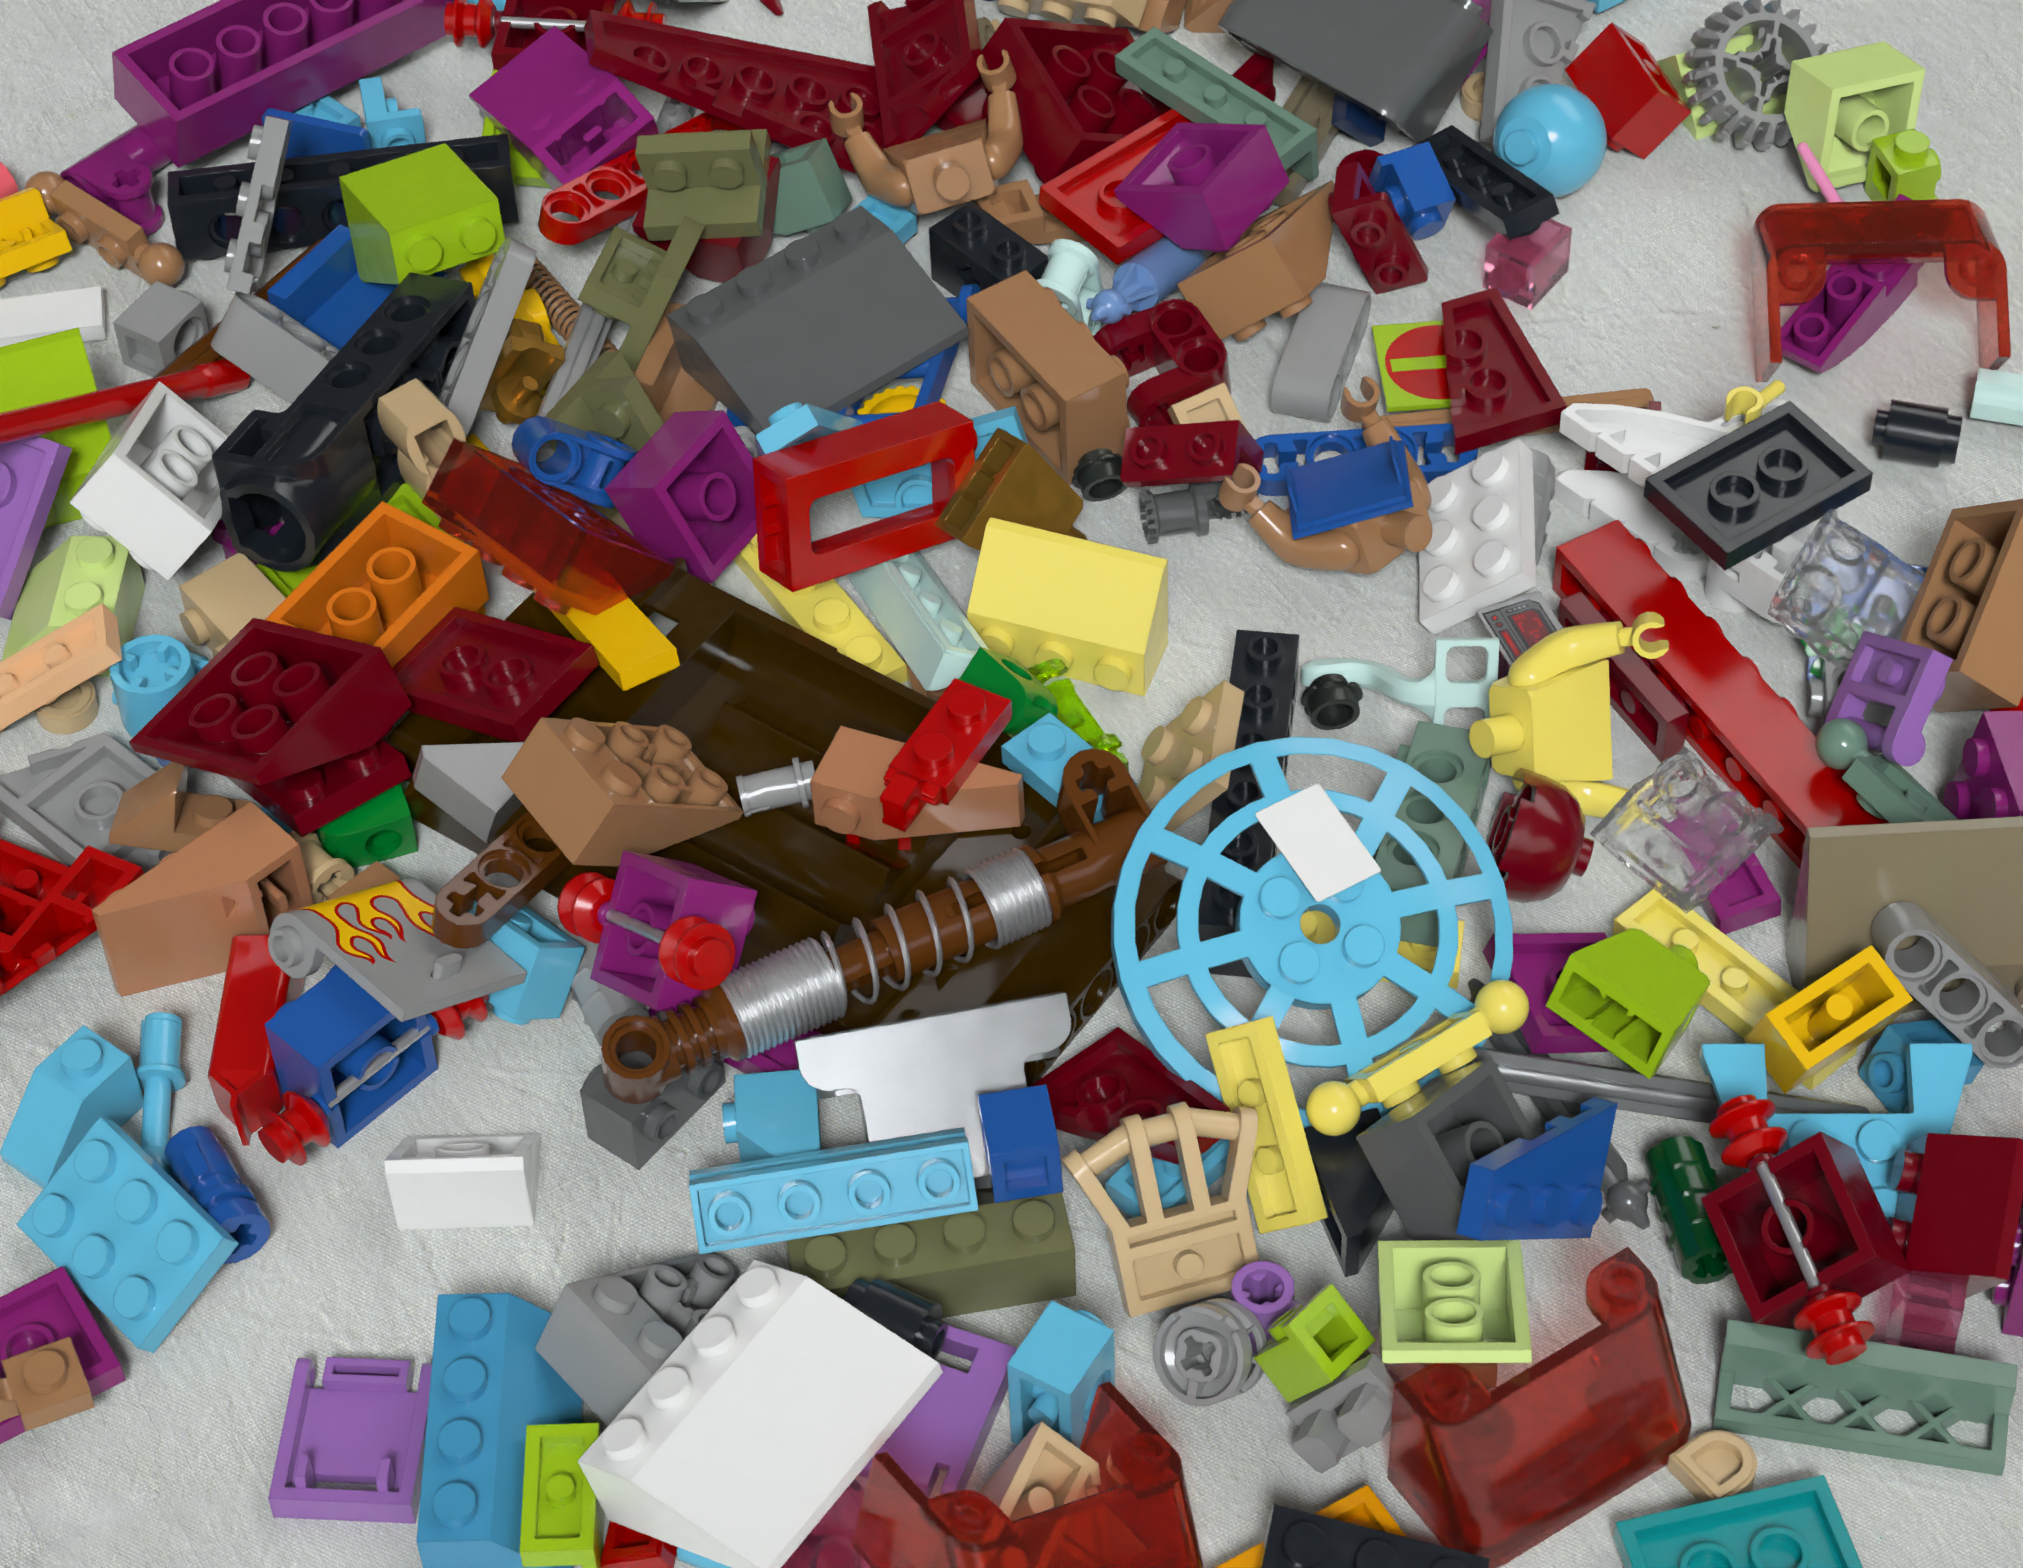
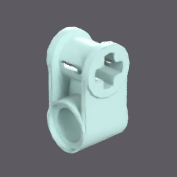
M1055 239L1048 248L1047 256L1049 262L1041 279L1036 281L1043 288H1050L1058 297L1061 306L1076 321L1084 322L1094 336L1102 328L1103 323L1091 319L1092 310L1086 308V302L1088 298H1094L1097 293L1103 290L1098 267L1099 261L1096 255L1084 245L1069 239Z

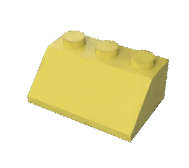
M990 517L984 532L967 609V619L989 650L1014 658L1023 667L1043 671L1052 676H1063L1100 685L1109 690L1124 691L1145 697L1168 645V559Z

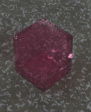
M1908 1274L1896 1279L1893 1282L1882 1343L1954 1355L1965 1307L1967 1286Z

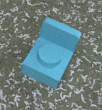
M381 76L359 80L366 130L368 131L371 149L426 143L423 117L419 108L398 111L396 97L385 99Z

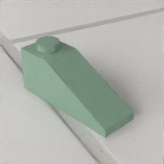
M826 138L770 155L778 157L781 162L773 234L787 236L804 230L811 234L834 221L852 200V196Z

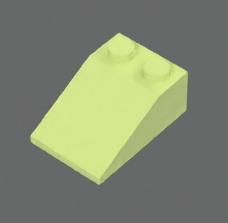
M1520 1240L1378 1241L1379 1351L1382 1363H1532Z

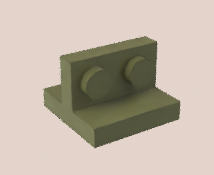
M767 129L637 136L635 156L648 188L643 226L648 241L673 240L684 216L705 226L699 239L762 236L771 152V140Z
M686 216L683 217L667 251L614 226L578 297V300L592 306L602 316L618 319L631 325L619 350L631 370L636 371L705 228L704 225Z
M621 351L603 352L545 416L584 431H595L615 438L634 448L637 453L664 424ZM553 439L547 441L551 449L555 452L557 440ZM583 499L595 520H607L618 512L616 506L615 508H606Z

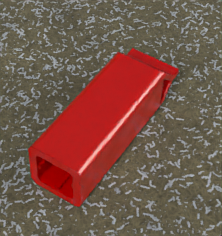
M238 935L232 938L207 1075L219 1109L237 1127L243 1146H249L251 1134L262 1127L259 1113L263 1109H268L278 1115L283 1108V1093L264 1024L272 1019L284 1004L296 1000L302 995L304 977L292 978L274 963L268 949L269 935Z

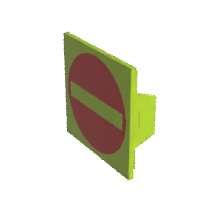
M1441 320L1372 326V336L1387 412L1449 408Z

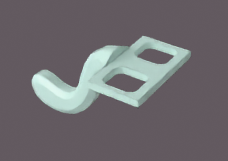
M1498 637L1435 638L1432 673L1421 678L1406 677L1394 668L1374 661L1357 658H1325L1304 663L1301 666L1300 682L1302 685L1310 687L1311 683L1322 675L1340 674L1346 678L1348 683L1356 682L1361 688L1374 690L1397 703L1421 710L1431 718L1434 724L1444 725V714L1450 708L1478 707L1484 711V719L1490 718L1489 689L1492 683L1498 680L1500 640ZM1456 646L1484 647L1487 652L1486 673L1484 677L1480 680L1467 681L1447 679L1446 656L1448 650Z

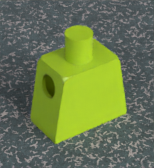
M1630 928L1571 954L1545 1006L1650 1080L1655 1076L1685 1033L1710 986V980L1706 974L1698 970V961L1694 953L1687 947L1676 944L1667 948L1644 931Z

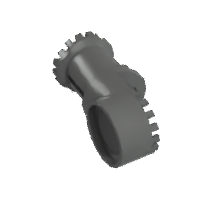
M1223 481L1190 483L1186 490L1154 495L1149 489L1141 490L1138 497L1140 512H1146L1145 515H1140V520L1147 519V522L1142 523V530H1144V537L1148 544L1158 543L1160 536L1195 531L1198 536L1208 535L1210 519H1222L1223 517L1232 519L1231 513H1236V517H1241L1242 515L1241 512L1229 511L1220 503L1219 489Z

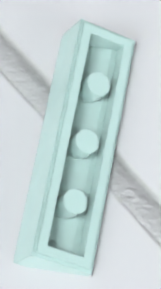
M919 551L849 574V580L925 690L935 691L947 688L954 678L959 679L979 647L988 649Z

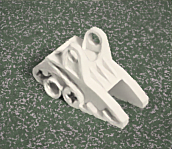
M1774 399L1762 410V415L1783 405L1786 401ZM1573 403L1561 412L1559 432L1587 451L1596 452V457L1619 472L1567 469L1555 478L1553 498L1581 517H1589L1588 522L1597 528L1619 520L1635 538H1640L1646 543L1653 558L1670 577L1683 581H1692L1706 576L1704 593L1707 601L1713 607L1723 612L1738 613L1751 609L1773 623L1785 625L1797 623L1808 615L1818 564L1815 553L1806 546L1810 524L1733 567L1723 570L1643 496L1646 478L1744 426L1746 415H1735L1728 422L1724 420L1723 415L1708 423L1668 412L1615 404ZM1682 548L1683 553H1686V549L1690 548L1697 551V554L1691 555L1690 550H1687V555L1677 553L1676 549Z

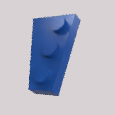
M1593 1097L1581 1104L1580 1114L1571 1119L1559 1115L1546 1122L1545 1133L1531 1141L1517 1138L1470 1163L1456 1234L1479 1241L1591 1238L1593 1225L1597 1222L1602 1210L1603 1197L1600 1189L1618 1103Z

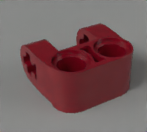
M1183 299L1163 301L1152 308L1124 317L1117 323L1108 324L1093 336L1094 340L1110 356L1115 355L1122 361L1129 377L1153 367L1159 372V375L1139 384L1127 399L1126 408L1138 427L1174 425L1167 411L1171 405L1224 382L1231 395L1228 355L1225 345L1192 302Z

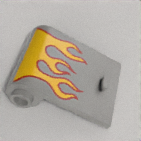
M412 877L402 878L281 913L274 919L268 938V949L272 960L288 976L303 978L315 974L320 969L325 955L401 1022L525 982L527 975L526 970L489 939L478 947L468 949L454 948L441 942L434 935L431 928L436 894L422 882Z

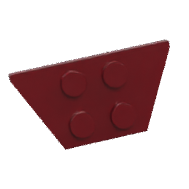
M905 0L906 6L889 9L882 1L874 2L867 6L885 148L921 138L979 77L980 72L977 67V59L982 54L974 0Z

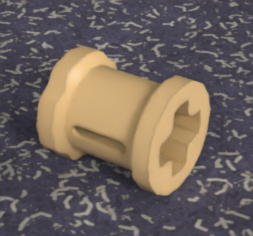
M294 831L289 833L300 845L314 904L326 901L327 896L355 877L354 868L344 859H333L321 848L322 844L314 832L302 838Z

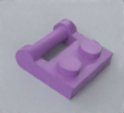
M1863 631L1824 724L1838 718L1853 720L1864 729L1869 749L1882 752L1884 757L1892 763L1906 767L1915 765L1923 757L1926 748L1925 738L1921 732L1933 705L1939 700L1944 691L1945 677L1953 659L1930 648ZM1868 702L1895 710L1888 727L1865 720L1863 713Z

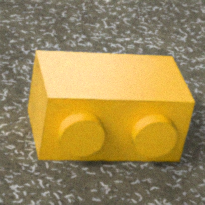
M1870 945L1766 1013L1744 1040L1747 1044H1765L1766 1070L1784 1094H1786L1886 1028L1913 999L1875 948Z

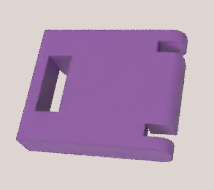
M948 1325L947 1336L940 1351L972 1361L968 1373L939 1364L943 1373L858 1475L929 1499L939 1476L938 1468L948 1471L941 1489V1501L957 1506L1007 1393V1364L1017 1351V1347Z
M327 1357L322 1378L324 1389L314 1388L316 1378L314 1359L297 1358L268 1497L273 1517L416 1524L421 1494L432 1363L422 1364L416 1393L411 1392L413 1371L410 1360ZM316 1482L377 1484V1491L320 1489L315 1487Z

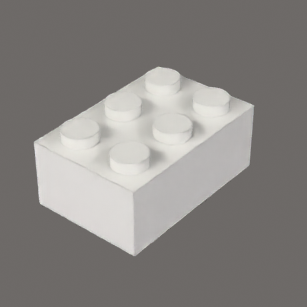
M159 381L116 430L70 501V504L80 511L81 516L90 526L99 531L107 532L125 546L138 564L148 570H155L168 581L212 533L222 515L220 488L211 456L228 436Z

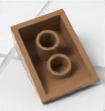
M1333 180L1256 219L1241 235L1240 241L1234 247L1223 252H1213L1177 284L1186 301L1192 302L1200 310L1221 340L1233 335L1236 342H1240L1267 325L1264 318L1279 312L1282 319H1285L1313 302L1309 293L1326 278L1334 222L1329 210L1328 197L1331 192H1334L1335 184Z

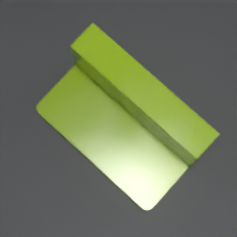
M599 1423L526 1425L520 1557L523 1567L582 1565V1568H601L600 1561L604 1547L605 1513L578 1463L581 1456L601 1435Z

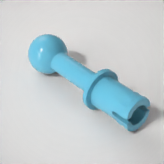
M155 1012L145 1016V1020L142 1019L139 1067L135 1069L141 1091H144L141 1148L172 1177L164 1150L169 1142L171 1092L182 1089L186 1082V1075L180 1069L183 1022L177 1015Z

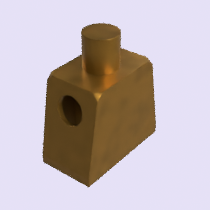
M1000 428L996 429L934 524L962 543L979 551L981 550L985 528L990 517L1087 540L1084 533L1072 526L1083 509V500L1033 447Z

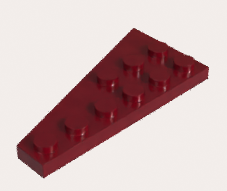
M590 10L584 25L588 61L592 66L747 130L767 129L770 139L791 148L826 138L838 167L856 174L844 146L848 138L836 135L831 129L829 101H833L838 112L850 113L852 112L850 93H855L861 98L863 104V132L871 134L882 152L885 149L874 66Z

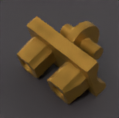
M517 318L513 319L478 411L491 410L496 412L497 419L503 424H510L512 422L520 425L528 418L536 417L542 403L540 392L565 362L563 346L545 343L542 326L539 323Z

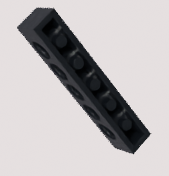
M508 133L286 158L266 253L282 248L312 245L318 239L328 236L339 224L349 228L344 203L337 202L343 200L339 182L340 176L446 143L498 198L502 224L518 222L516 185ZM255 162L168 172L167 205L176 248L181 252L184 260L195 258L212 260L222 255H227L230 239H238L243 217L225 214L236 213L241 184L243 181L251 183ZM290 206V207H295V208H294V209H282L281 207Z
M1237 630L1229 683L1244 691L1235 750L1256 742L1292 736L1298 689L1300 635ZM1289 755L1277 757L1285 779ZM1250 764L1231 770L1228 789L1213 800L1208 836L1227 817L1251 802L1263 798ZM1257 822L1241 832L1223 849L1220 855L1257 873L1264 864L1276 856L1277 846L1262 824ZM1206 879L1203 885L1198 909L1200 942L1235 932L1236 913L1241 896ZM1242 960L1209 969L1210 974L1253 978Z

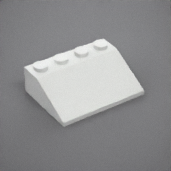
M754 1260L581 1456L578 1463L609 1521L731 1568H781L936 1382L943 1371L939 1362L809 1277Z

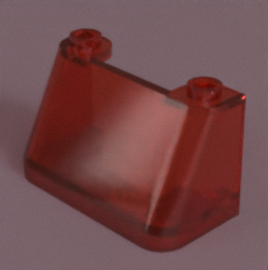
M1629 1247L1599 1263L1590 1271L1587 1278L1585 1301L1591 1313L1601 1325L1490 1392L1472 1372L1454 1363L1432 1364L1394 1385L1387 1479L1444 1547L1490 1558L1488 1568L1504 1566L1666 1466L1669 1455L1688 1443L1692 1425L1691 1413L1658 1282L1652 1272Z

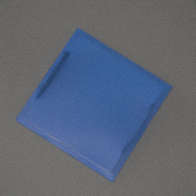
M1389 436L1388 442L1292 469L1289 468V465L1285 466L1294 540L1414 507L1405 445L1403 440H1393L1392 436Z

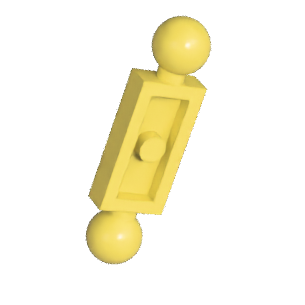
M1495 980L1489 982L1478 992L1473 1009L1468 1012L1451 1015L1344 1080L1345 1083L1327 1081L1319 1084L1311 1091L1306 1101V1115L1310 1124L1324 1135H1343L1355 1127L1361 1115V1108L1368 1103L1382 1102L1385 1109L1413 1097L1421 1090L1418 1079L1437 1068L1441 1075L1450 1073L1476 1058L1477 1053L1473 1046L1493 1035L1492 1033L1509 1034L1519 1029L1529 1014V1001L1526 993L1519 985L1512 981Z

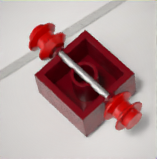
M455 0L454 3L448 2L446 4L444 13L445 33L447 36H453L456 47L461 48L467 37H476L480 48L486 49L496 35L491 52L493 70H500L554 25L587 52L584 25L590 10L668 25L665 13H658L656 2H651L645 13L636 12L630 0H627L622 7L621 0H506L503 11L497 10L492 0H479L477 4L468 3L467 0Z
M1742 1095L1730 1099L1717 1109L1718 1117L1711 1122L1708 1130L1712 1137L1728 1139L1730 1143L1721 1153L1720 1158L1723 1164L1748 1168L1749 1171L1705 1195L1701 1200L1754 1323L1800 1331L1812 1330L1815 1339L1809 1343L1805 1350L1807 1356L1811 1359H1825L1828 1365H1838L1853 1360L1865 1352L1867 1349L1865 1341L1873 1335L1875 1327L1869 1321H1855L1852 1313L1859 1308L1863 1297L1910 1272L1854 1148L1821 1131L1777 1155L1786 1143L1788 1133L1782 1127H1769L1767 1121L1776 1111L1775 1104L1766 1099L1757 1100L1754 1095Z

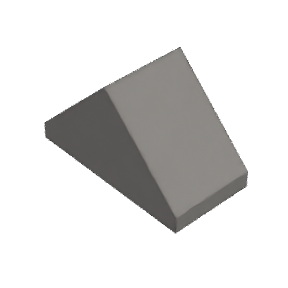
M524 742L422 745L413 773L414 788L487 843L522 805L521 801L501 777Z

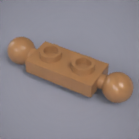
M41 171L31 176L27 181L24 189L34 187L39 190L48 215L59 214L60 217L56 219V222L65 229L67 237L72 242L78 245L83 242L95 248L110 266L116 269L123 266L144 279L151 286L156 281H159L171 287L181 279L185 269V262L181 252L173 245L163 242L150 245L141 226L55 172Z

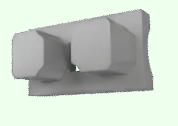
M1363 1352L1333 1382L1291 1402L1285 1414L1300 1427L1291 1444L1292 1448L1315 1471L1323 1473L1336 1466L1341 1458L1361 1447L1368 1448L1381 1441L1389 1431L1418 1416L1425 1400L1416 1392L1407 1391L1397 1385L1394 1375H1390L1382 1360L1375 1353Z

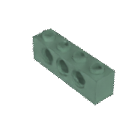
M1418 721L1411 746L1400 744L1396 759L1410 765L1440 786L1469 816L1476 827L1489 784L1491 757L1481 758L1473 751L1469 739V729ZM1410 786L1395 816L1406 823L1426 843L1442 867L1447 880L1462 877L1470 847L1456 826L1429 798ZM1385 833L1373 858L1381 868L1379 873L1385 879L1391 891L1394 892L1427 884L1411 856L1393 838ZM1436 911L1400 919V941L1433 947L1438 946Z

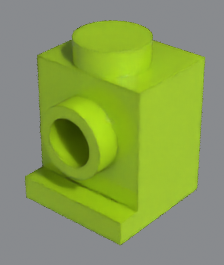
M1914 128L1872 139L1864 191L1881 215L1886 212L1899 194L1941 213L1942 203L1935 195L1936 183L1941 178V163L1937 153L1932 148H1929L1930 140L1927 135L1916 131Z
M1331 1283L1318 1292L1306 1305L1297 1304L1275 1320L1267 1329L1273 1338L1268 1340L1266 1346L1253 1358L1286 1401L1290 1403L1333 1382L1376 1339Z

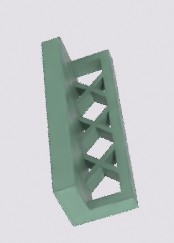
M1728 1319L1721 1356L1712 1430H1722L1749 1436L2002 1476L2006 1460L2008 1419L2017 1384V1364L1865 1341L1867 1349L1860 1356L1842 1364L1828 1365L1825 1359H1811L1805 1352L1809 1343L1815 1339L1813 1332ZM1733 1384L1761 1388L1776 1404L1762 1413L1731 1409ZM1816 1397L1835 1400L1848 1416L1834 1425L1818 1423L1805 1412L1802 1406ZM1887 1409L1906 1411L1920 1428L1907 1436L1887 1434L1875 1421L1874 1417ZM1960 1420L1991 1425L1989 1450L1962 1446L1946 1429Z

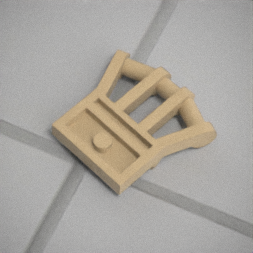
M1186 1102L1167 1106L1166 1114L1143 1120L1139 1114L1120 1118V1126L1079 1154L1074 1149L1061 1158L1066 1169L1106 1224L1107 1241L1112 1251L1123 1308L1130 1318L1230 1291L1235 1273L1244 1265L1259 1261L1246 1199L1258 1130V1115L1255 1108L1236 1106L1232 1112L1189 1108ZM1197 1136L1229 1140L1230 1145L1220 1195L1209 1197ZM1174 1140L1187 1203L1162 1210L1150 1147ZM1128 1154L1141 1216L1125 1220L1096 1177Z

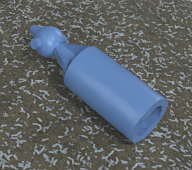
M1166 236L1154 242L1116 270L1112 289L1102 290L1094 298L1087 299L1086 308L1092 310L1091 319L1104 324H1114L1119 322L1124 315H1130L1132 311L1140 312L1156 306L1178 290L1177 284L1204 261L1203 251L1182 249Z

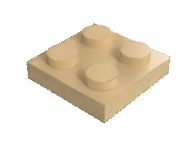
M1223 680L1203 697H1194L1187 704L1183 712L1165 727L1158 726L1149 734L1141 752L1145 762L1141 782L1137 788L1151 812L1158 802L1188 774L1216 757L1235 750L1244 691ZM1231 771L1201 788L1176 811L1164 829L1172 832L1228 789Z

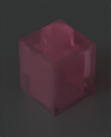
M1549 219L1543 222L1537 231L1524 237H1515L1508 240L1500 233H1497L1486 244L1483 288L1491 289L1496 287L1503 298L1532 310L1568 272L1572 228Z

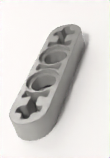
M510 237L502 243L493 258L438 398L457 417L463 427L465 437H467L536 260V250Z

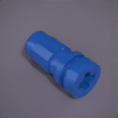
M192 1126L175 1134L166 1144L164 1155L171 1169L172 1178L239 1243L223 1264L237 1263L251 1257L267 1242L271 1231L269 1221L258 1204L253 1191L247 1185L242 1184L241 1177L229 1154L220 1145L215 1133L210 1128Z

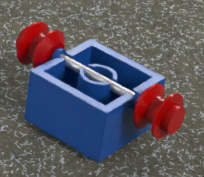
M337 965L333 966L325 978L296 1000L284 1004L274 1017L264 1024L283 1093L285 1110L279 1115L268 1109H263L259 1113V1119L263 1128L258 1131V1137L262 1145L278 1162L285 1163L289 1159L299 1166H303L307 1162L304 1147L311 1141L321 1147H327L331 1143L337 1149L340 1148L438 1069L431 1036L439 1033L455 1040H461L466 1034L463 1020L469 1017L474 1021L483 1022L488 1018L485 1003L489 1000V996L478 997L401 1022Z

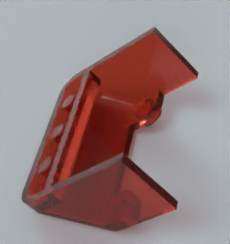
M1965 199L1781 203L1764 209L1753 223L1750 231L1756 382H1768L1782 363L1780 306H1799L1815 299L1825 285L1826 265L1944 262L1945 279L1952 292L1962 299L1976 301L1979 368L1998 370L2011 357L2006 261L1985 212L1974 202Z
M1110 1381L1099 1384L1080 1447L1081 1451L1099 1464L1101 1485L1097 1486L1098 1493L1011 1521L993 1501L977 1491H953L928 1499L885 1451L873 1457L851 1544L871 1568H1204L1183 1465L1179 1454Z

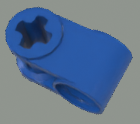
M542 416L528 418L522 422L514 432L511 443L513 454L518 462L537 480L606 508H615V505L604 488L625 467L627 461H630L637 454L634 448L615 438L595 431H584ZM557 440L556 450L553 455L547 460L536 461L537 451L540 446L546 441Z

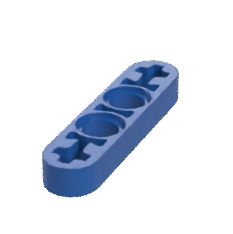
M1451 423L1394 427L1416 463L1418 447H1424L1423 458H1426L1425 465L1418 466L1423 472L1427 484L1435 478L1444 476L1477 459L1478 448L1456 454L1459 455L1457 462H1447V457L1442 453V448L1445 446H1452L1454 448ZM1365 429L1274 434L1259 437L1255 441L1264 452L1262 471L1259 473L1261 482L1257 492L1264 496H1288L1285 466L1289 465L1290 469L1298 467V462H1296L1297 455H1305L1304 465L1315 462L1316 456L1325 451H1336L1340 454H1345L1366 448L1367 446L1362 436V432ZM1275 458L1276 464L1279 466V473H1268L1266 466L1263 465L1264 459Z

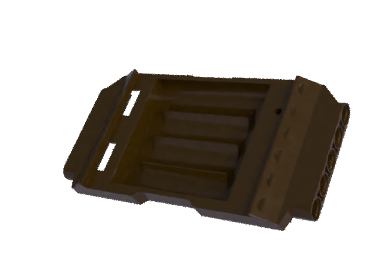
M681 557L649 561L639 558L600 564L598 566L647 618L655 611L678 623L665 637L676 647L680 666L627 691H623L606 671L598 665L578 688L547 718L571 720L577 717L593 722L616 723L624 721L632 725L671 726L682 732L692 744L691 751L707 769L718 774L728 785L727 793L743 810L736 776H747L793 765L792 758L798 757L799 763L812 760L814 770L816 771L840 726L906 743L937 701L839 653L837 648L687 573L686 560ZM534 592L505 619L509 622L576 640ZM410 712L388 736L386 743L404 755L412 776L406 779L409 785L404 793L411 817L479 855L528 811L522 804L485 843L414 788L413 773L422 745L513 742ZM1001 733L979 763L1013 772L1002 763L1001 746L1013 737ZM1023 780L1025 819L1020 827L912 837L911 850H898V839L871 840L861 837L860 845L847 842L846 834H840L828 827L815 824L813 802L810 800V807L804 809L801 802L754 813L749 817H745L743 813L739 820L649 855L688 862L757 890L754 903V923L750 932L745 937L737 968L739 970L740 966L745 967L746 963L751 965L752 961L757 962L759 958L769 957L771 953L775 954L777 950L782 951L783 947L788 949L789 945L794 946L796 942L806 941L808 937L818 941L824 949L820 938L822 931L827 932L834 948L857 939L852 925L854 917L861 921L866 934H869V922L885 915V903L889 904L893 910L899 909L916 901L915 893L917 890L922 891L926 897L947 888L948 876L953 877L957 883L961 882L966 868L976 867L978 863L982 864L983 861L988 862L990 858L994 859L996 855L1000 856L1001 853L1006 854L1008 850L1012 851L1013 848L1028 845L1037 849L1069 834L1060 820L1057 808ZM532 838L525 841L527 846L536 851L548 852L557 848L555 844L546 839ZM571 863L542 890L559 899L563 887L574 876L583 872H597L607 878L616 880L619 866L573 865ZM1164 866L1141 876L1135 904V942L1139 961L1177 916V904L1183 881L1167 873ZM1116 887L1063 910L1058 922L1051 924L1048 928L1044 927L1043 930L1039 929L1030 936L1021 937L1018 941L1014 940L1013 943H1008L1007 946L1003 945L998 950L983 945L974 949L972 959L968 963L956 961L954 958L942 963V969L936 977L928 976L923 972L911 977L910 984L905 991L891 987L883 978H880L878 998L873 1005L861 1002L850 991L847 993L848 1002L844 1017H839L837 1021L832 1020L831 1023L826 1022L825 1026L820 1025L818 1029L814 1028L813 1030L820 1034H827L1049 993L1066 992L1071 1017V1031L1066 1041L1059 1046L1061 1055L1118 987L1111 950V908ZM968 952L960 955V957H965ZM936 966L928 970L933 971L936 969ZM905 980L898 982L897 984L902 985ZM873 982L857 988V990L863 996L870 999L873 996ZM1059 1056L1025 1062L1024 1072L1027 1087L1041 1079Z

